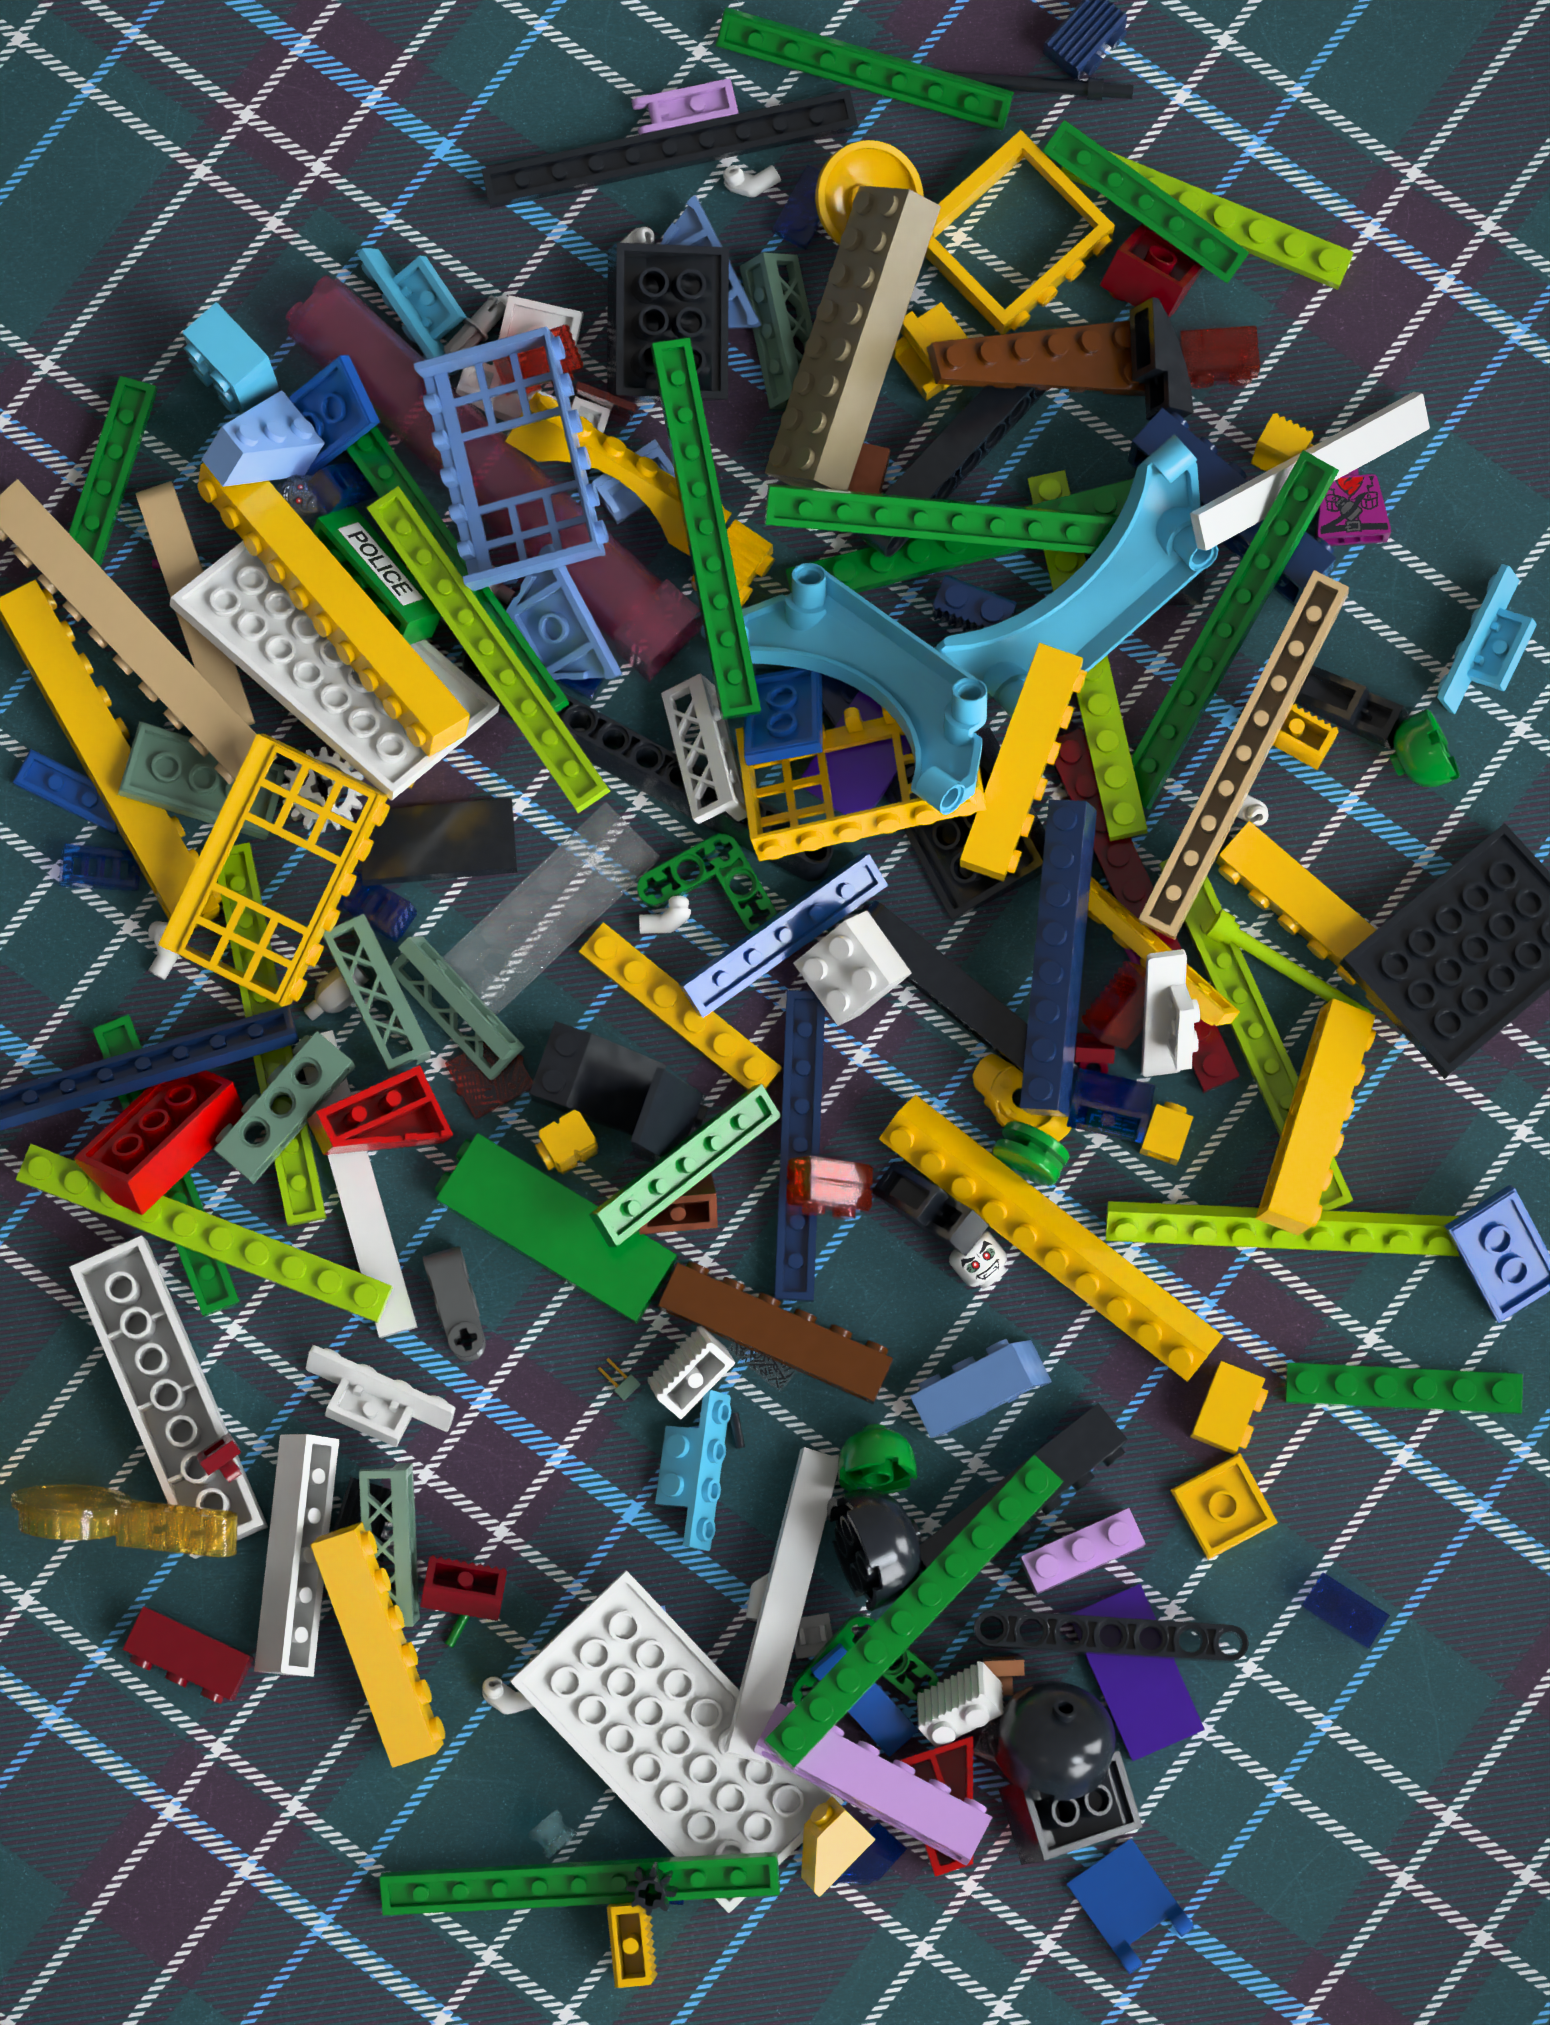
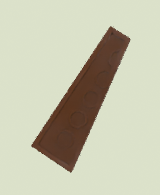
M1130 320L932 342L926 347L935 384L979 387L991 385L996 388L1012 389L1016 386L1035 387V390L1046 391L1051 388L1069 389V392L1083 393L1085 390L1103 391V394L1145 396V384L1132 381Z

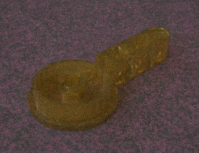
M87 1485L35 1486L15 1491L11 1495V1506L18 1510V1529L28 1535L59 1540H90L116 1535V1546L211 1557H229L237 1553L238 1514L233 1511L138 1501L121 1491Z

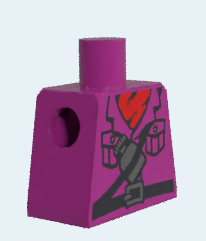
M1357 468L1333 481L1317 510L1315 538H1322L1330 546L1386 543L1391 534V526L1377 476L1374 474L1359 475Z

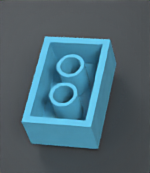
M217 302L182 332L187 344L184 350L190 356L188 360L194 367L193 372L205 386L214 385V388L220 394L218 396L219 400L232 414L237 410L243 414L274 395L280 389L267 354Z

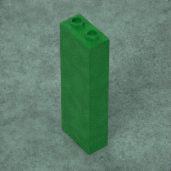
M479 1133L476 1134L473 1141L467 1138L457 1152L456 1158L460 1160L452 1173L446 1171L435 1188V1191L439 1193L436 1198L438 1204L637 1325L678 1260L677 1254L646 1235L640 1234L639 1231L633 1233L617 1247H608L589 1215L598 1206Z

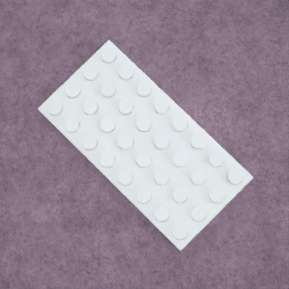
M243 541L170 599L171 608L376 788L386 794L391 801L498 713L500 704L427 640L411 644V647L470 714L466 736L428 757L421 747H416L411 743L406 730L397 719L394 720L387 715L380 699L373 691L369 692L364 688L356 671L350 664L346 665L341 661L333 644L327 637H322L317 633L309 616L303 610H299L294 606L286 589L280 583H276L271 579L266 566L257 556H252L248 552Z
M627 1570L614 1580L510 1679V1682L675 1857L777 1852L779 1866L803 1843L804 1824L810 1819L813 1810L818 1805L825 1803L831 1796L841 1805L844 1803L841 1798L766 1759L765 1763L760 1764L724 1753L739 1695L738 1688ZM746 1897L716 1898V1900L730 1913Z

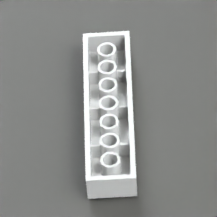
M141 1235L70 1266L69 1268L190 1556L197 1559L268 1528L238 1455L233 1460L240 1468L242 1474L230 1483L219 1469L208 1476L198 1461L196 1455L227 1434L228 1430L148 1241Z

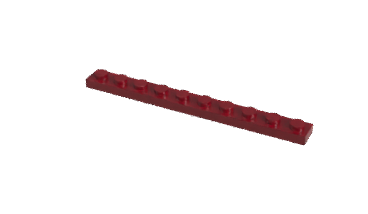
M1081 728L1056 738L1055 741L1061 743V747L1054 768L1069 800L1087 801L1097 810L1093 848L1094 856L1113 897L1139 919L1154 888L1131 837L1114 841L1109 840L1088 743ZM1149 928L1172 950H1181L1177 938L1173 940ZM1202 1019L1194 1023V1029L1198 1038V1051L1192 1054V1070L1202 1092L1206 1093L1238 1079L1240 1075L1218 1027L1215 1024L1209 1025Z

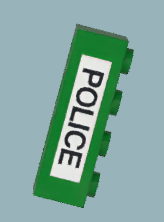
M351 506L318 517L313 533L405 640L411 645L432 637L441 618L440 613L413 574L357 509Z

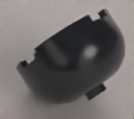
M856 1489L831 1498L828 1501L827 1519L830 1522H836L834 1530L836 1540L832 1541L844 1576L856 1598L862 1595L865 1596L868 1602H865L868 1611H874L894 1603L920 1575L921 1552L919 1542H921V1534L916 1522L910 1520L896 1499L877 1489Z
M1045 1681L1023 1688L1006 1703L1003 1715L998 1719L992 1748L999 1768L1012 1783L1026 1792L1031 1788L1042 1793L1055 1795L1054 1800H1071L1091 1793L1103 1782L1115 1751V1731L1107 1710L1097 1698L1088 1691L1070 1683Z

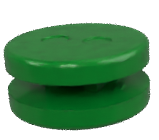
M1018 1121L1006 1123L1002 1130L1004 1139L996 1141L992 1148L993 1155L1016 1174L1031 1182L1045 1186L1054 1185L1060 1177L1063 1166H1066L1070 1158L1067 1149L1056 1139L1031 1125Z

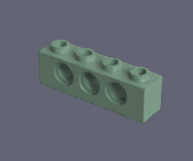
M318 1031L312 1037L306 1035L298 1042L292 1051L295 1057L286 1067L281 1064L271 1073L267 1079V1083L270 1084L261 1096L254 1094L241 1109V1112L244 1114L235 1126L231 1123L228 1124L215 1140L218 1143L214 1149L216 1153L253 1185L307 1124V1119L320 1109L356 1067L350 1058ZM305 1067H314L318 1070L317 1079L310 1085H303L298 1082V1074ZM287 1096L291 1098L292 1107L286 1114L278 1115L272 1111L273 1102L278 1097ZM254 1126H263L267 1131L265 1139L259 1144L247 1142V1133Z

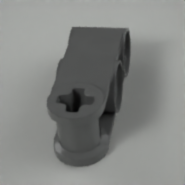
M456 1246L422 1256L431 1289L434 1291L433 1297L442 1327H444L451 1350L459 1360L465 1362L479 1359L485 1351L486 1340L479 1319L480 1312L475 1294L468 1280L470 1279L461 1247ZM465 1333H469L472 1339L477 1338V1340L472 1342V1349L469 1351H465L462 1345L457 1346V1344L463 1341L462 1335Z

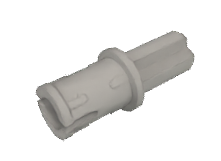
M490 295L487 301L471 318L464 319V326L444 347V353H453L474 347L480 341L485 342L488 339L487 333L504 316L506 306L501 301L496 305L495 302L498 298Z

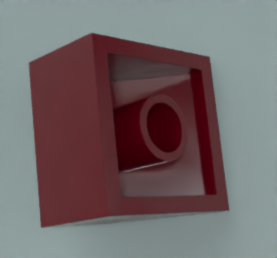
M1142 223L1117 250L1099 286L1108 290L1115 299L1126 301L1135 307L1152 297L1159 298L1170 318L1178 309L1204 267Z

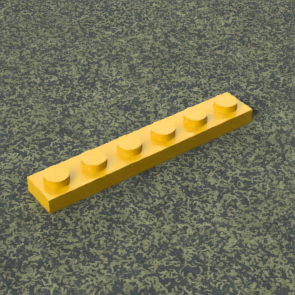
M1091 877L1087 915L1099 924L1104 923L1113 931L1112 937L1119 945L1136 952L1141 957L1140 963L1144 968H1146L1148 954L1173 951ZM1188 964L1186 965L1185 984L1191 999H1197L1200 1019L1209 1025L1231 1024L1240 1011Z
M604 922L579 950V954L745 1090H749L752 1086L763 1084L764 1088L767 1089L782 1071V1067L715 1012L712 1011L704 1018L698 1016L680 988L679 983Z

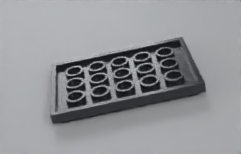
M1505 823L1347 954L1339 963L1444 1079L1550 989V872Z

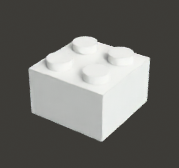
M868 911L843 921L793 963L838 1026L860 1016L912 974Z

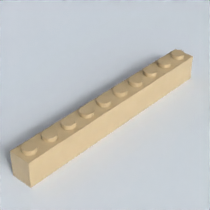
M18 479L0 494V539L4 542L9 537L18 546L12 552L27 568L34 563L42 572L37 579L52 595L58 590L67 599L62 606L77 622L84 617L90 623L92 628L88 631V634L103 649L109 644L118 653L113 658L115 663L128 676L134 671L143 680L138 687L153 703L160 698L168 707L163 714L178 730L184 725L193 734L188 741L203 757L210 752L219 763L214 769L230 785L236 779L256 737V733Z
M1315 570L1313 571L1139 917L1141 924L1175 940L1349 594L1348 586Z

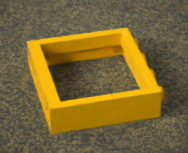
M1020 130L938 204L941 208L925 257L1002 335L1011 329L1015 331L1018 327H1023L1031 317L1028 313L1038 304L1042 307L1046 306L1057 295L1058 290L1056 288L1066 279L1069 282L1075 280L1086 268L1084 263L1093 254L1099 257L1105 253V249L1113 242L1111 238L1113 237L1115 225ZM1025 158L1094 229L1012 304L1004 309L935 237Z

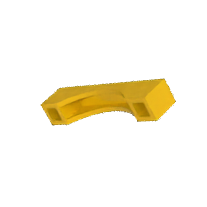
M538 392L529 401L532 414L558 407L555 399L543 396ZM561 416L513 428L505 441L537 462H571ZM580 416L583 432L577 434L580 447L585 446L587 448L591 468L610 475L635 492L650 508L660 523L668 543L690 556L675 477L660 469L652 459L639 456L626 448V445L621 440L607 436L594 428L589 420ZM722 505L726 524L732 513Z

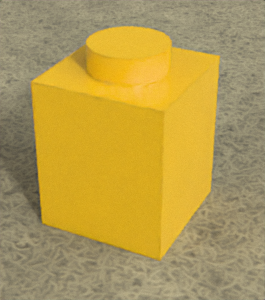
M1165 1102L1164 1106L1156 1104L1139 1153L1176 1166L1193 1120V1116L1186 1114L1187 1108L1172 1102Z

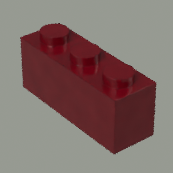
M144 1606L122 1649L132 1654L129 1662L149 1671L153 1664L167 1670L164 1678L185 1688L189 1681L203 1687L200 1695L219 1704H222L224 1698L231 1701L235 1700L254 1660L253 1657Z

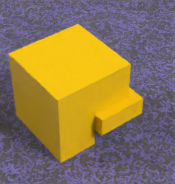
M942 302L919 318H917L913 311L905 315L900 329L904 337L896 342L892 354L925 401L951 386L935 384L926 347L932 342L968 338Z

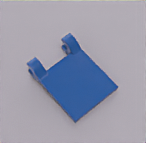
M1132 1838L1066 1884L1129 1975L1142 1966V1962L1130 1945L1165 1919H1169L1181 1937L1194 1929V1925L1176 1902Z

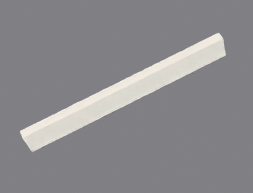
M1412 392L1305 451L1339 469L1334 479L1335 481L1430 429L1423 394ZM1300 454L1191 512L1190 517L1197 549L1207 551L1264 520Z
M333 1030L320 1033L338 1048ZM314 1067L303 1068L307 1085L315 1082L318 1077V1070ZM347 1077L320 1109L352 1096ZM368 1151L328 1155L360 1272L393 1286L379 1323H375L379 1338L418 1328Z
M806 1447L800 1449L724 1753L760 1764L766 1761V1758L755 1753L754 1749L777 1704L781 1701L827 1517V1504L832 1497L838 1473L837 1457Z

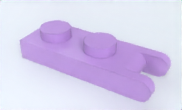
M731 78L642 96L631 101L634 110L649 109L652 124L639 127V135L738 114Z

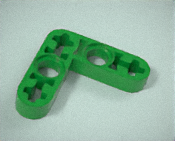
M727 834L714 835L650 870L640 878L637 886L639 899L644 905L650 908H660L667 905L671 897L683 896L716 877L749 934L757 929L760 924L755 923L752 925L749 922L753 919V912L750 906L747 905L744 909H741L739 904L748 903L759 894L762 899L755 900V905L759 912H768L770 914L766 921L777 914L775 907L740 846L733 837ZM720 843L724 848L730 846L732 849L728 852L729 859L723 861L721 857H717L711 860L709 864L713 869L706 872L704 861L697 854L704 852L707 859L716 853V844ZM685 861H692L699 866V875L692 881H685L678 876L677 869ZM671 870L673 881L680 888L673 891L670 883L661 889L662 896L658 899L653 894L648 896L644 894L648 891V882L654 881L656 885L662 884L668 880L664 872ZM744 875L751 880L752 888L747 894L736 895L731 891L730 882L735 876Z
M858 1613L849 1617L792 1684L791 1693L796 1705L802 1701L801 1698L803 1697L800 1688L803 1685L811 1687L818 1680L812 1673L811 1668L839 1643L849 1651L857 1643V1641L853 1640L855 1634L852 1627L854 1625L863 1627L865 1624L870 1625L868 1627L869 1630L876 1622L874 1618L867 1614ZM907 1648L902 1654L901 1663L895 1668H889L883 1676L910 1699L917 1702L918 1692L924 1693V1689L920 1688L916 1692L913 1691L915 1685L906 1674L903 1675L902 1680L896 1678L906 1671L910 1661L912 1660L916 1663L910 1669L918 1677L922 1678L926 1674L929 1675L927 1682L930 1688L931 1686H937L939 1680L936 1672L913 1651Z

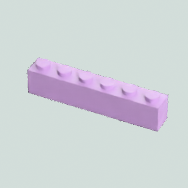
M780 1703L777 1704L755 1746V1753L967 1866L992 1819L990 1815L985 1813L987 1810L985 1806L970 1798H965L963 1802L950 1795L951 1789L935 1779H930L929 1782L920 1779L914 1775L916 1770L902 1761L894 1760L891 1763L879 1757L880 1751L869 1743L859 1741L855 1744L843 1737L844 1731L837 1726H834L792 1770L763 1743L770 1733L797 1706L793 1703H788L787 1706Z

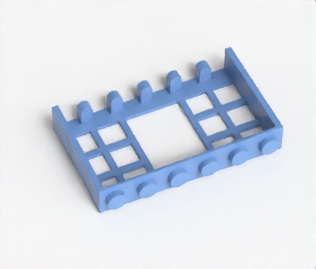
M547 327L414 363L415 371L424 379L427 395L423 396L426 410L433 418L435 432L431 433L435 447L441 453L444 468L440 469V475L443 483L449 488L452 505L448 506L449 514L452 521L457 524L461 542H457V549L467 566L468 575L463 576V581L472 591L606 555L603 544L609 542L604 521H598L595 506L600 505L599 495L595 484H589L586 473L587 469H591V461L587 448L585 446L580 447L577 434L583 432L582 423L577 409H571L569 396L574 395L573 384L569 373L563 374L560 360L566 358L564 346L560 336L555 337ZM544 346L550 372L523 379L518 353ZM509 356L515 382L489 389L483 363ZM475 366L480 392L454 398L448 373ZM553 381L558 407L532 414L526 388ZM518 391L523 417L496 423L491 398ZM483 400L488 426L462 433L456 407ZM561 416L575 480L479 506L464 442ZM578 489L584 515L557 522L551 496ZM543 498L548 525L522 532L516 505ZM508 508L513 534L487 541L481 515ZM586 524L590 542L563 549L559 531ZM551 533L555 552L528 559L524 540ZM516 543L520 561L493 568L489 550Z

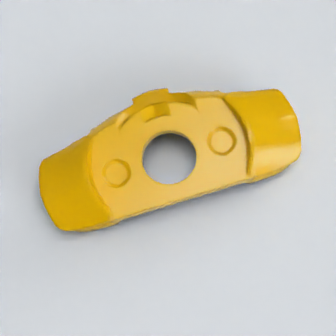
M989 1054L984 1057L973 1073L974 1087L985 1097L984 1104L992 1111L996 1121L1002 1127H1005L1006 1123L1010 1121L1022 1122L1040 1129L1058 1142L1069 1133L1074 1124L1070 1116L1031 1115L1017 1107L1012 1100V1095L1015 1090L1022 1088L1023 1073L1014 1065L995 1054Z

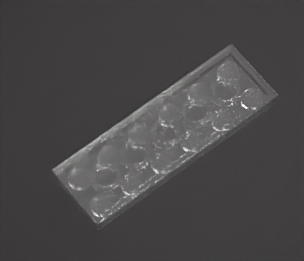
M605 802L461 939L443 959L487 1007L497 1015L660 859V856Z

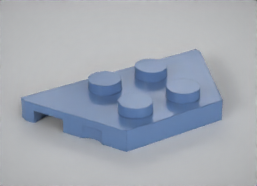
M696 196L688 200L686 203L688 205L676 223H672L660 243L663 245L722 247ZM729 261L728 329L757 328L762 324Z
M553 544L545 545L538 554L544 555L555 552ZM566 566L526 576L520 585V593L513 598L506 612L554 680H582L587 678L612 679L621 676L622 672Z

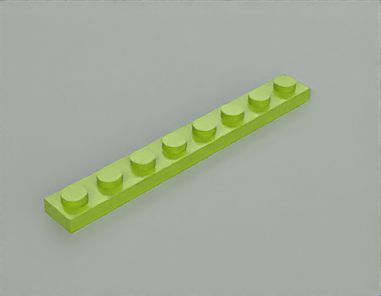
M1112 153L1248 250L1249 254L1334 289H1339L1353 257V251ZM1062 166L1061 171L1070 180L1094 189Z

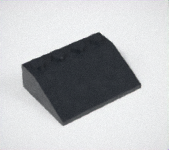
M615 243L608 249L607 401L661 402L651 345L656 342L690 338L702 401L728 400L729 247Z
M979 728L975 731L982 738L979 767L984 792L1001 748L991 728ZM915 765L906 770L908 784L912 783ZM898 775L884 793L890 804L902 802ZM914 793L910 794V800L920 798ZM1032 806L1029 814L1035 815L1030 833L1028 838L1020 836L1016 850L1022 852L1017 869L1014 874L1007 872L1004 882L960 867V858L977 812L969 816H958L936 821L929 825H918L903 829L951 920H956L1042 874L1046 831Z

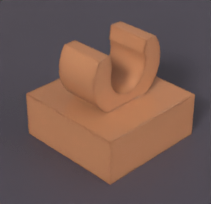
M1023 1656L983 1657V1663L1001 1681L1003 1685L1001 1687L1003 1690L1002 1695H1013L1012 1676H1025Z

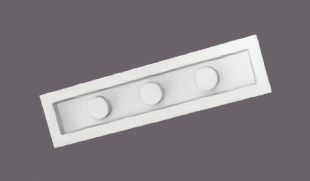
M700 673L661 693L692 818L700 824L726 811L734 819L740 821L747 817L743 781L727 719L721 720L715 685ZM691 693L692 701L685 714L677 711L675 700ZM691 723L698 725L700 728V732L693 745L685 743L684 739ZM699 755L705 756L708 759V764L701 777L694 775L692 770ZM707 787L715 789L718 800L702 808L700 800Z

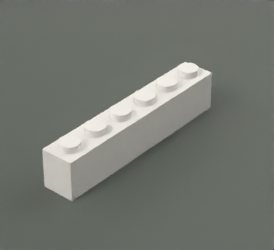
M308 1434L280 1435L254 1668L256 1672L314 1677L324 1581L310 1544L319 1536L329 1533L339 1439Z

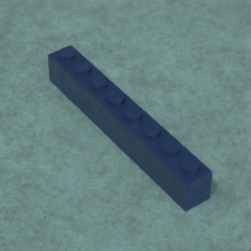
M1052 799L1048 801L1020 1108L1031 1115L1069 1117L1097 810L1087 801Z

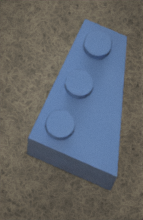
M1007 1339L1001 1340L986 1348L988 1356L976 1362L973 1356L952 1366L953 1374L943 1379L937 1374L918 1384L920 1391L910 1397L930 1438L943 1436L986 1415L987 1412L1006 1402L1010 1403L1018 1399L1021 1394L1037 1386L1043 1387L1051 1383L1052 1381L1032 1341L1027 1340L1009 1344Z

